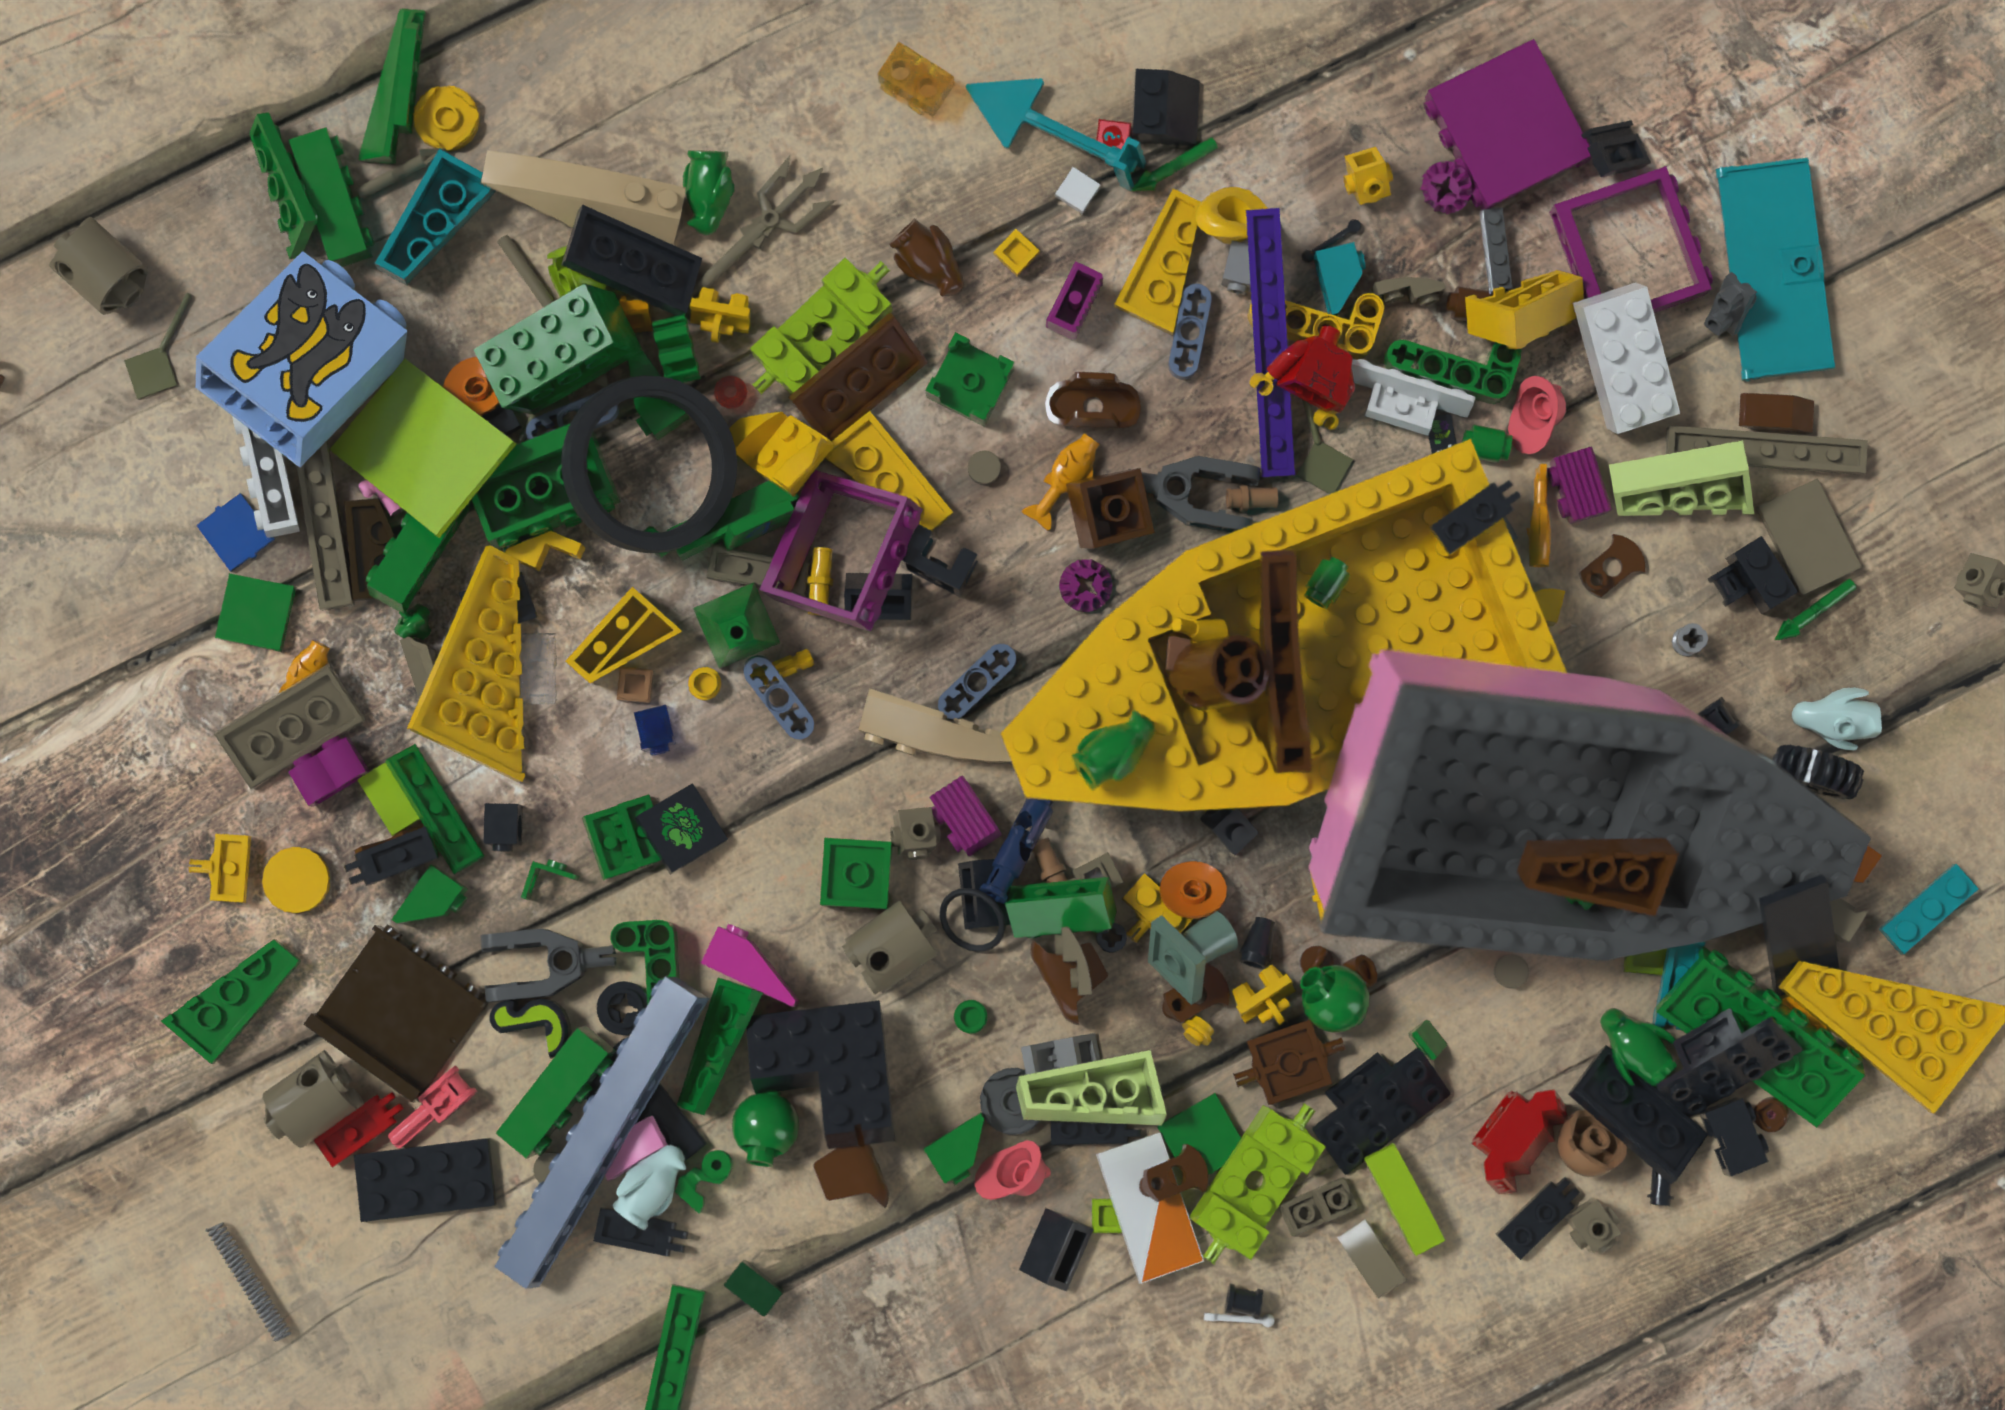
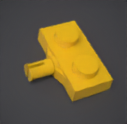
M215 834L214 851L210 860L190 859V865H202V867H189V873L209 874L211 901L246 903L251 836Z
M1145 873L1122 898L1134 910L1139 919L1127 932V936L1130 938L1140 929L1131 939L1135 943L1138 942L1148 929L1151 930V922L1161 915L1180 933L1193 920L1192 918L1181 917L1170 911L1161 899L1160 886Z

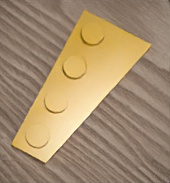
M1174 188L1114 303L1115 308L1172 336L1197 229L1196 211L1201 203Z
M870 411L832 441L835 446L825 457L826 460L858 483L911 499L923 509L919 524L930 529L931 532L954 514Z

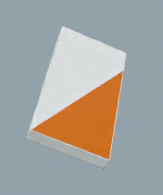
M1161 1132L1096 1154L1139 1283L1142 1284L1204 1262L1181 1192L1155 1202L1151 1197L1144 1196L1139 1190V1182L1143 1178L1144 1170L1170 1160ZM1171 1167L1168 1172L1169 1180L1174 1185H1178L1173 1168ZM1152 1181V1182H1151L1152 1187L1155 1189V1184H1154V1182Z

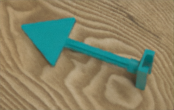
M1041 78L971 83L966 85V90L1005 149L1010 148L1022 124L1027 123L1105 160V164L1114 168L1119 185L1129 191L1134 187L1130 173L1134 171L1136 166L1144 169L1147 164L1139 141L1128 137L1122 149L1116 146L1109 147L1032 110L1031 107L1044 86V81Z

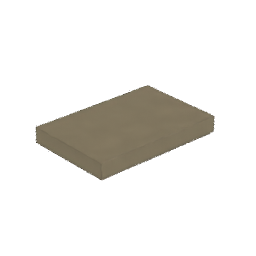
M1818 478L1756 507L1798 591L1799 597L1862 568Z

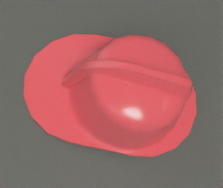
M1540 376L1526 378L1520 384L1509 419L1508 432L1509 435H1512L1513 446L1521 453L1534 454L1542 450L1547 445L1554 426L1564 418L1566 401L1561 392V386L1551 384V382Z
M1026 1140L989 1156L980 1165L975 1175L974 1185L976 1192L982 1198L989 1200L1000 1199L1010 1194L1020 1196L1034 1194L1041 1187L1044 1179L1051 1175L1050 1168L1045 1165L1044 1160L1041 1158L1040 1147L1034 1141Z

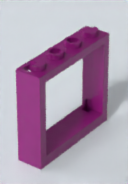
M1666 166L1554 204L1549 213L1571 273L1583 277L1584 299L1599 295L1601 292L1571 212L1657 183L1694 284L1651 299L1654 313L1703 297L1712 289L1710 286L1713 284L1711 272L1707 266H1703L1699 256L1701 254L1700 242L1696 235L1692 236L1688 223H1690L1689 212L1684 204H1680L1676 194L1679 192L1677 180L1673 174L1669 175Z
M815 470L803 487L759 590L777 602L871 632L875 621L880 616L885 597L893 586L894 576L899 564L907 553V546L914 529L919 525L923 509L908 497ZM834 493L896 511L853 612L791 593Z

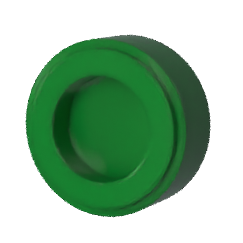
M966 1000L960 1003L954 1012L955 1024L965 1033L979 1032L986 1025L987 1011L980 1002Z

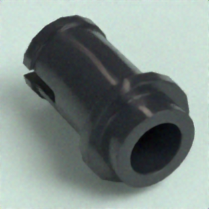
M1652 1168L1651 1194H1647V1197L1650 1198V1204L1670 1206L1671 1199L1674 1200V1196H1671V1184Z

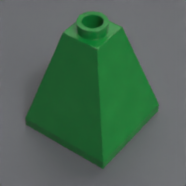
M754 582L693 608L719 669L780 644ZM733 626H740L743 629V633L733 635L730 633V630Z

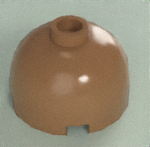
M1586 1110L1574 1112L1566 1119L1558 1132L1557 1149L1561 1159L1573 1172L1584 1177H1600L1610 1172L1623 1162L1627 1154V1146Z

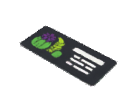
M1451 414L1434 416L1431 430L1428 434L1432 454L1457 445Z

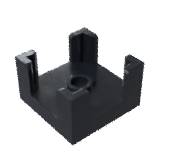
M919 524L908 543L907 553L900 562L901 567L961 597L978 565L976 560L978 554L967 548H962L951 570L947 569L948 565L937 558L930 556L927 559L926 556L933 544V539L930 538L932 532L930 529Z

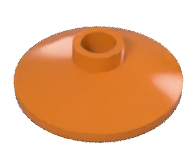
M471 357L459 362L447 374L443 388L480 416L491 412L499 406L500 403L477 357ZM483 389L480 393L475 394L477 390Z
M1197 861L1183 862L1173 866L1165 873L1160 883V896L1165 906L1173 913L1185 918H1203L1212 915L1222 907L1227 896V884L1222 874L1213 866Z

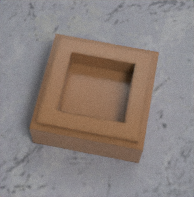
M620 667L617 700L651 704L654 670Z

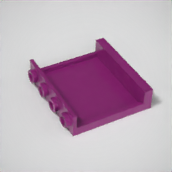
M1535 39L1429 89L1425 96L1426 102L1423 103L1425 112L1431 121L1436 120L1441 130L1438 132L1440 141L1445 149H1451L1455 157L1453 162L1462 166L1469 174L1472 182V195L1470 199L1474 206H1480L1481 210L1490 209L1492 206L1573 166L1578 168L1587 164L1592 158L1587 149L1590 145L1586 139L1582 138L1581 134L1583 132Z

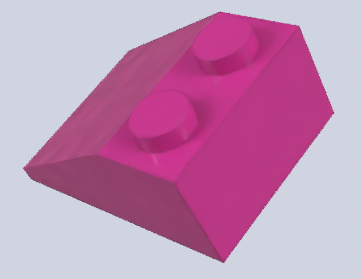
M729 923L726 929L718 926L701 964L792 1007H797L800 1000L757 945L747 939L749 932Z

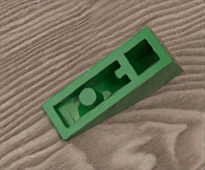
M644 351L628 359L630 377H661ZM651 397L634 398L635 409L640 415L635 421L646 436L653 433L657 440L690 418L682 409L667 401Z

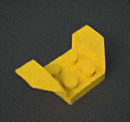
M783 412L740 418L729 428L735 444L736 455L759 475L793 497L835 446L824 435L792 415L787 417Z

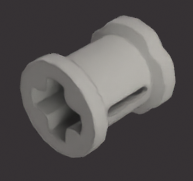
M1687 624L1673 634L1672 647L1679 655L1692 656L1700 652L1707 645L1708 636L1707 632L1699 624ZM1689 633L1690 638L1696 639V643L1691 646L1689 642L1683 641V637Z

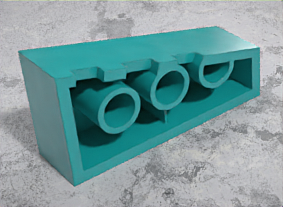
M439 149L375 262L377 270L407 286L496 192L481 184L483 172Z

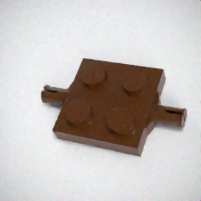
M1306 1020L1246 1041L1252 1057V1068L1234 1073L1233 1076L1235 1080L1248 1076L1245 1079L1236 1081L1237 1087L1257 1081L1263 1089L1268 1105H1272L1333 1084L1327 1069V1056L1346 1051L1345 1045L1331 1049L1333 1046L1344 1043L1341 1037L1322 1044L1315 1034L1312 1022Z

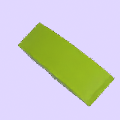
M1392 1143L1365 1157L1364 1160L1412 1253L1417 1256L1444 1242L1445 1239L1395 1144Z

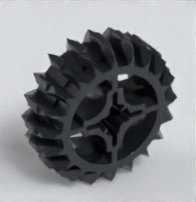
M1782 745L1778 747L1772 761L1814 793L1823 796L1850 800L1857 797L1858 791L1863 784L1864 770L1858 764L1846 760L1844 757L1799 745Z

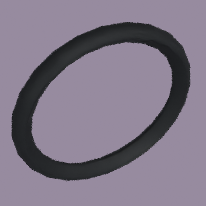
M960 888L949 893L942 901L939 911L942 928L946 935L958 946L969 951L982 952L993 949L1003 939L1006 930L1004 914L994 899L986 893L977 889ZM961 895L976 896L983 899L993 908L999 921V929L996 937L991 942L984 945L969 944L952 932L947 922L946 911L949 903L954 898Z

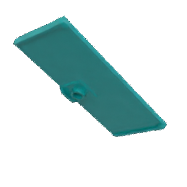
M1809 158L1717 168L1715 171L1716 179L1718 180L1729 273H1734L1741 284L1748 283L1751 285V288L1757 291L1756 302L1749 309L1737 333L1742 381L1749 382L1766 377L1835 369L1824 284V267L1818 237Z

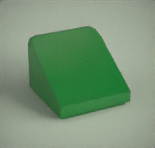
M1424 1020L1408 1033L1409 1038L1417 1048L1423 1051L1428 1060L1436 1059L1447 1046L1446 1041L1429 1020Z

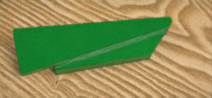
M402 8L398 12L358 157L361 162L395 165L399 133L412 134L425 10Z

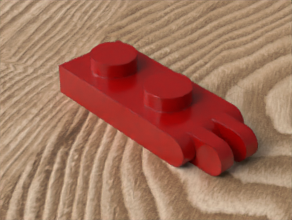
M393 1092L382 1099L378 1094L365 1102L364 1105L313 1140L332 1168L397 1122L394 1116L401 1112L404 1107L401 1103L390 1110L386 1107L387 1104L397 1098Z

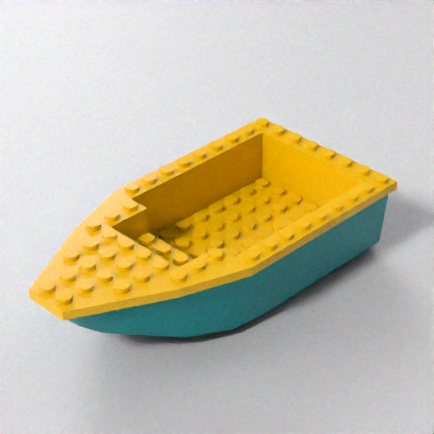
M1471 439L1182 553L1103 619L1002 731L1001 737L1025 797L1030 799L1178 812L1287 806L1329 789L1356 705L1363 703L1373 674L1369 666L1373 654L1379 655L1381 649L1567 673L1504 519L1495 523L1450 556L1429 529L1434 523L1490 485ZM1295 550L1299 644L1305 707L1311 736V772L1276 773L1268 739V705L1265 691L1256 700L1246 704L1201 711L1185 703L1176 688L1171 685L1170 677H1165L1168 638L1175 636L1190 639L1191 644L1196 642L1187 634L1176 632L1172 629V622L1176 618L1188 621L1220 618L1227 624L1228 636H1248L1261 647L1259 609H1261L1260 551ZM1331 557H1335L1349 567L1347 572L1351 577L1335 604H1330L1328 609H1324L1312 603L1304 596L1307 591L1305 586L1322 559L1329 561ZM1133 711L1149 717L1154 722L1155 732L1135 769L1119 781H1115L1112 778L1103 782L1093 791L1076 769L1072 755L1078 752L1077 747L1081 740L1094 730L1129 721Z

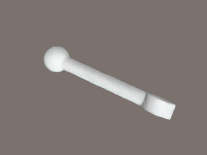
M1204 1313V1320L1259 1323L1267 1328L1273 1326L1275 1322L1271 1314H1265L1263 1317H1259V1319H1253L1252 1316Z

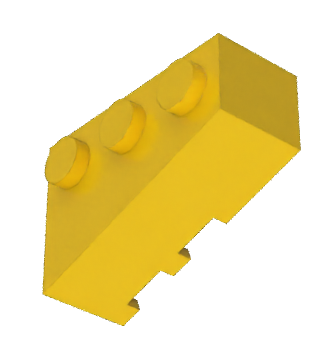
M1556 270L1522 280L1520 288L1505 292V288L1502 286L1493 289V295L1482 299L1477 298L1476 295L1465 297L1468 334L1506 345L1509 349L1524 348L1527 343L1537 338L1545 337L1550 331L1560 326L1568 325L1577 318L1573 303L1584 300L1583 277Z
M631 587L565 662L586 681L592 683L679 634L682 630L634 587Z

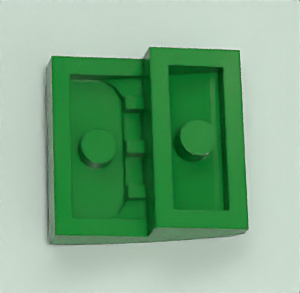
M649 794L582 817L603 881L661 861L635 820L636 816L653 807Z

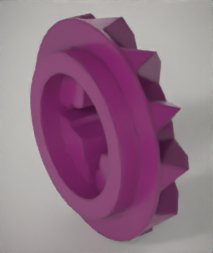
M1441 161L1430 166L1422 176L1423 180L1420 190L1423 191L1425 197L1424 203L1432 206L1434 212L1440 211L1450 214L1461 210L1469 202L1472 195V182L1467 171L1459 164L1451 161ZM1450 178L1449 189L1453 192L1441 198L1442 188L1437 183L1442 184Z
M1093 559L1077 560L1063 571L1059 582L1060 594L1065 603L1077 611H1095L1108 601L1112 592V579L1105 566ZM1077 575L1079 578L1082 577L1086 580L1096 575L1092 587L1097 595L1086 590L1076 596L1075 594L1078 592L1080 583L1075 576Z

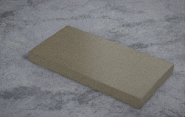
M328 663L215 731L214 735L249 788L252 789L291 766L299 757L319 749L329 739L340 736L364 722L366 718L331 664Z

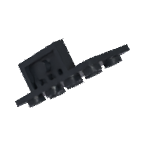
M1729 1008L1673 1042L1683 1069L1661 1081L1656 1087L1673 1105L1688 1117H1691L1694 1114L1703 1112L1708 1106L1723 1097L1732 1095L1735 1090L1750 1081L1759 1079L1765 1072L1777 1065L1791 1060L1794 1055L1803 1049L1800 1043L1772 1017L1765 1019L1744 1032L1736 1013Z
M1415 1048L1392 1067L1377 1052L1325 1092L1330 1102L1337 1109L1316 1124L1312 1130L1320 1142L1326 1146L1325 1149L1340 1170L1347 1175L1365 1161V1157L1379 1151L1448 1098L1451 1093L1420 1048Z

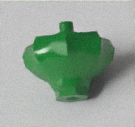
M418 603L413 608L408 609L405 614L399 612L402 617L398 619V623L394 628L395 634L403 639L417 637L420 640H424L429 636L432 630L428 625L430 612L427 607Z

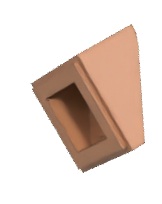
M1175 636L1168 638L1165 677H1170L1178 654L1187 645L1191 644L1190 639Z

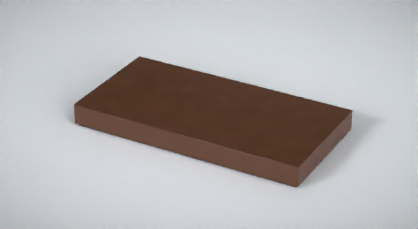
M889 313L788 398L811 428L832 442L923 368L928 361L895 316Z

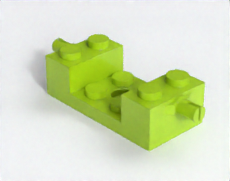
M846 257L841 260L822 279L823 286L778 329L773 326L750 348L753 357L766 370L752 384L753 387L762 395L776 381L790 394L794 393L887 314L892 313V304L879 292L877 283L890 272L889 268L880 261L866 274L858 270ZM820 324L828 325L832 329L830 338L825 341H819L813 336L814 329Z
M1303 1103V1106L1292 1120L1282 1117L1270 1108L1262 1105L1241 1137V1140L1189 1215L1191 1220L1207 1230L1214 1239L1203 1255L1204 1258L1215 1264L1225 1247L1238 1251L1250 1260L1253 1258L1269 1234L1265 1226L1300 1173L1304 1172L1308 1175L1326 1147L1311 1137L1307 1129H1305L1314 1112H1316L1314 1109ZM1253 1171H1259L1263 1176V1183L1257 1189H1249L1246 1185V1177Z

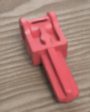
M457 1066L448 1070L417 1098L422 1104L389 1132L388 1138L398 1149L403 1148L434 1120L439 1124L444 1122L478 1092L475 1087L470 1088L458 1074L459 1068Z

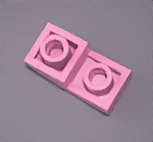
M653 1116L647 1117L632 1127L605 1175L608 1181L618 1178L641 1160L668 1145Z

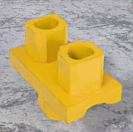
M703 287L698 297L691 299L690 321L693 324L700 325V330L711 332V342L719 343L721 334L733 336L734 331L749 334L751 320L747 295L732 294L730 303L724 304L718 302L719 292L715 289Z
M1270 965L1258 974L1265 988L1256 994L1247 982L1232 990L1237 1003L1236 1008L1245 1024L1257 1016L1262 1024L1271 1018H1274L1279 1025L1285 1022L1281 1012L1291 1006L1286 997L1294 993L1295 989L1287 973L1282 975L1279 970Z

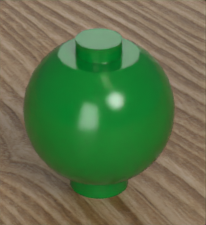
M1330 965L1321 969L1319 967H1312L1302 976L1300 986L1303 989V1008L1307 1017L1315 1026L1322 1030L1336 1033L1348 1031L1363 1022L1369 1008L1370 996L1365 981L1356 971L1341 965Z
M780 1091L753 1094L743 1100L734 1113L732 1133L739 1148L747 1153L746 1163L760 1167H772L774 1158L789 1151L798 1137L799 1118L797 1112L786 1098L781 1097Z

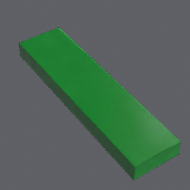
M414 744L387 758L385 763L423 825L428 827L434 843L453 874L455 875L485 857L417 745Z
M676 1284L672 1285L645 1410H680L706 1291Z

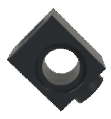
M485 803L483 844L493 845L492 851L512 852L513 845L522 846L523 806L520 804Z

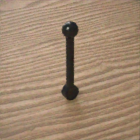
M1356 219L1351 220L1344 230L1314 249L1305 250L1302 253V260L1307 263L1312 262L1316 251L1328 248L1349 233H1358L1361 223Z

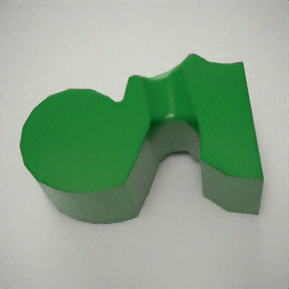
M723 1150L709 1152L702 1160V1169L694 1167L688 1173L678 1178V1186L674 1192L700 1214L705 1206V1196L697 1191V1185L700 1181L714 1184L723 1183L732 1170L733 1163L731 1157Z

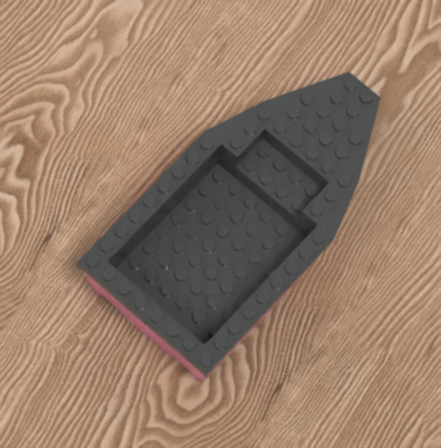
M1381 649L1379 655L1373 654L1369 666L1373 674L1363 703L1356 705L1325 798L1328 808L1319 837L1312 838L1309 847L1312 854L1309 870L1324 907V913L1319 925L1323 934L1606 961L1703 942L1761 924L1762 917L1759 898L1823 874L1828 882L1830 901L1846 897L1871 837L1862 828L1770 758L1731 739L1716 726L1660 690L1603 677ZM1667 838L1678 853L1656 916L1597 903L1586 911L1577 901L1574 904H1570L1564 896L1526 888L1516 872L1527 840Z

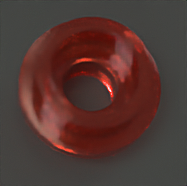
M736 376L723 377L715 386V399L719 405L726 409L738 408L747 398V387ZM733 386L737 389L735 396H725L724 392L727 387Z

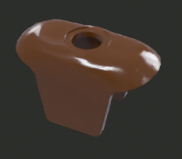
M1075 372L1068 380L1059 381L1051 386L1045 402L1049 420L1056 425L1129 428L1136 424L1141 411V402L1137 390L1129 384L1120 382L1114 373ZM1089 398H1097L1101 401L1103 409L1101 412L1084 411V402Z
M1032 940L1030 948L1031 958L1036 964L1044 982L1047 983L1051 991L1050 993L1060 1008L1063 1017L1068 1022L1079 1026L1077 1003L1085 995H1078V988L1071 989L1070 968H1077L1076 961L1063 962L1062 955L1050 954ZM1087 942L1081 944L1080 947L1086 959L1093 990L1108 978V973L1092 943Z
M861 1126L855 1127L858 1146L836 1148L817 1160L813 1167L827 1200L869 1193L886 1208L890 1196L888 1186L876 1161L871 1144L865 1145Z

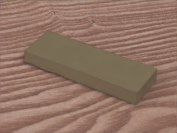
M712 545L706 578L744 586L754 582L756 587L760 588L774 556L732 549L727 552L723 546ZM803 563L791 593L804 597L810 563Z

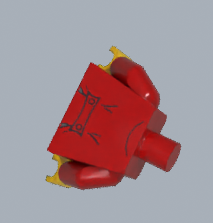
M1323 326L1319 336L1295 341L1267 367L1268 372L1266 374H1254L1249 384L1252 388H1255L1261 381H1265V385L1259 390V393L1266 396L1273 390L1272 381L1277 379V386L1319 408L1313 416L1314 422L1319 427L1324 424L1327 429L1333 430L1339 423L1336 416L1337 412H1342L1356 388L1351 368L1353 358L1350 353L1337 347L1340 331L1331 326Z

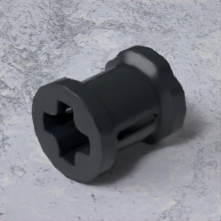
M1733 563L1707 579L1709 583L1715 584L1724 598L1722 603L1725 607L1751 591L1749 587H1744L1734 572L1735 566Z
M1720 697L1702 709L1697 715L1728 735L1739 727L1741 722L1734 720L1723 705L1725 700L1723 697Z
M1113 922L1112 928L1115 929L1116 935H1121V941L1115 942L1114 947H1108V941L1102 940V935L1107 934L1109 929L1098 932L1096 935L1097 944L1105 952H1117L1126 944L1127 933L1118 923Z
M1230 1283L1224 1313L1231 1314L1233 1311L1252 1315L1253 1319H1259L1263 1289L1250 1291L1236 1288L1235 1284Z

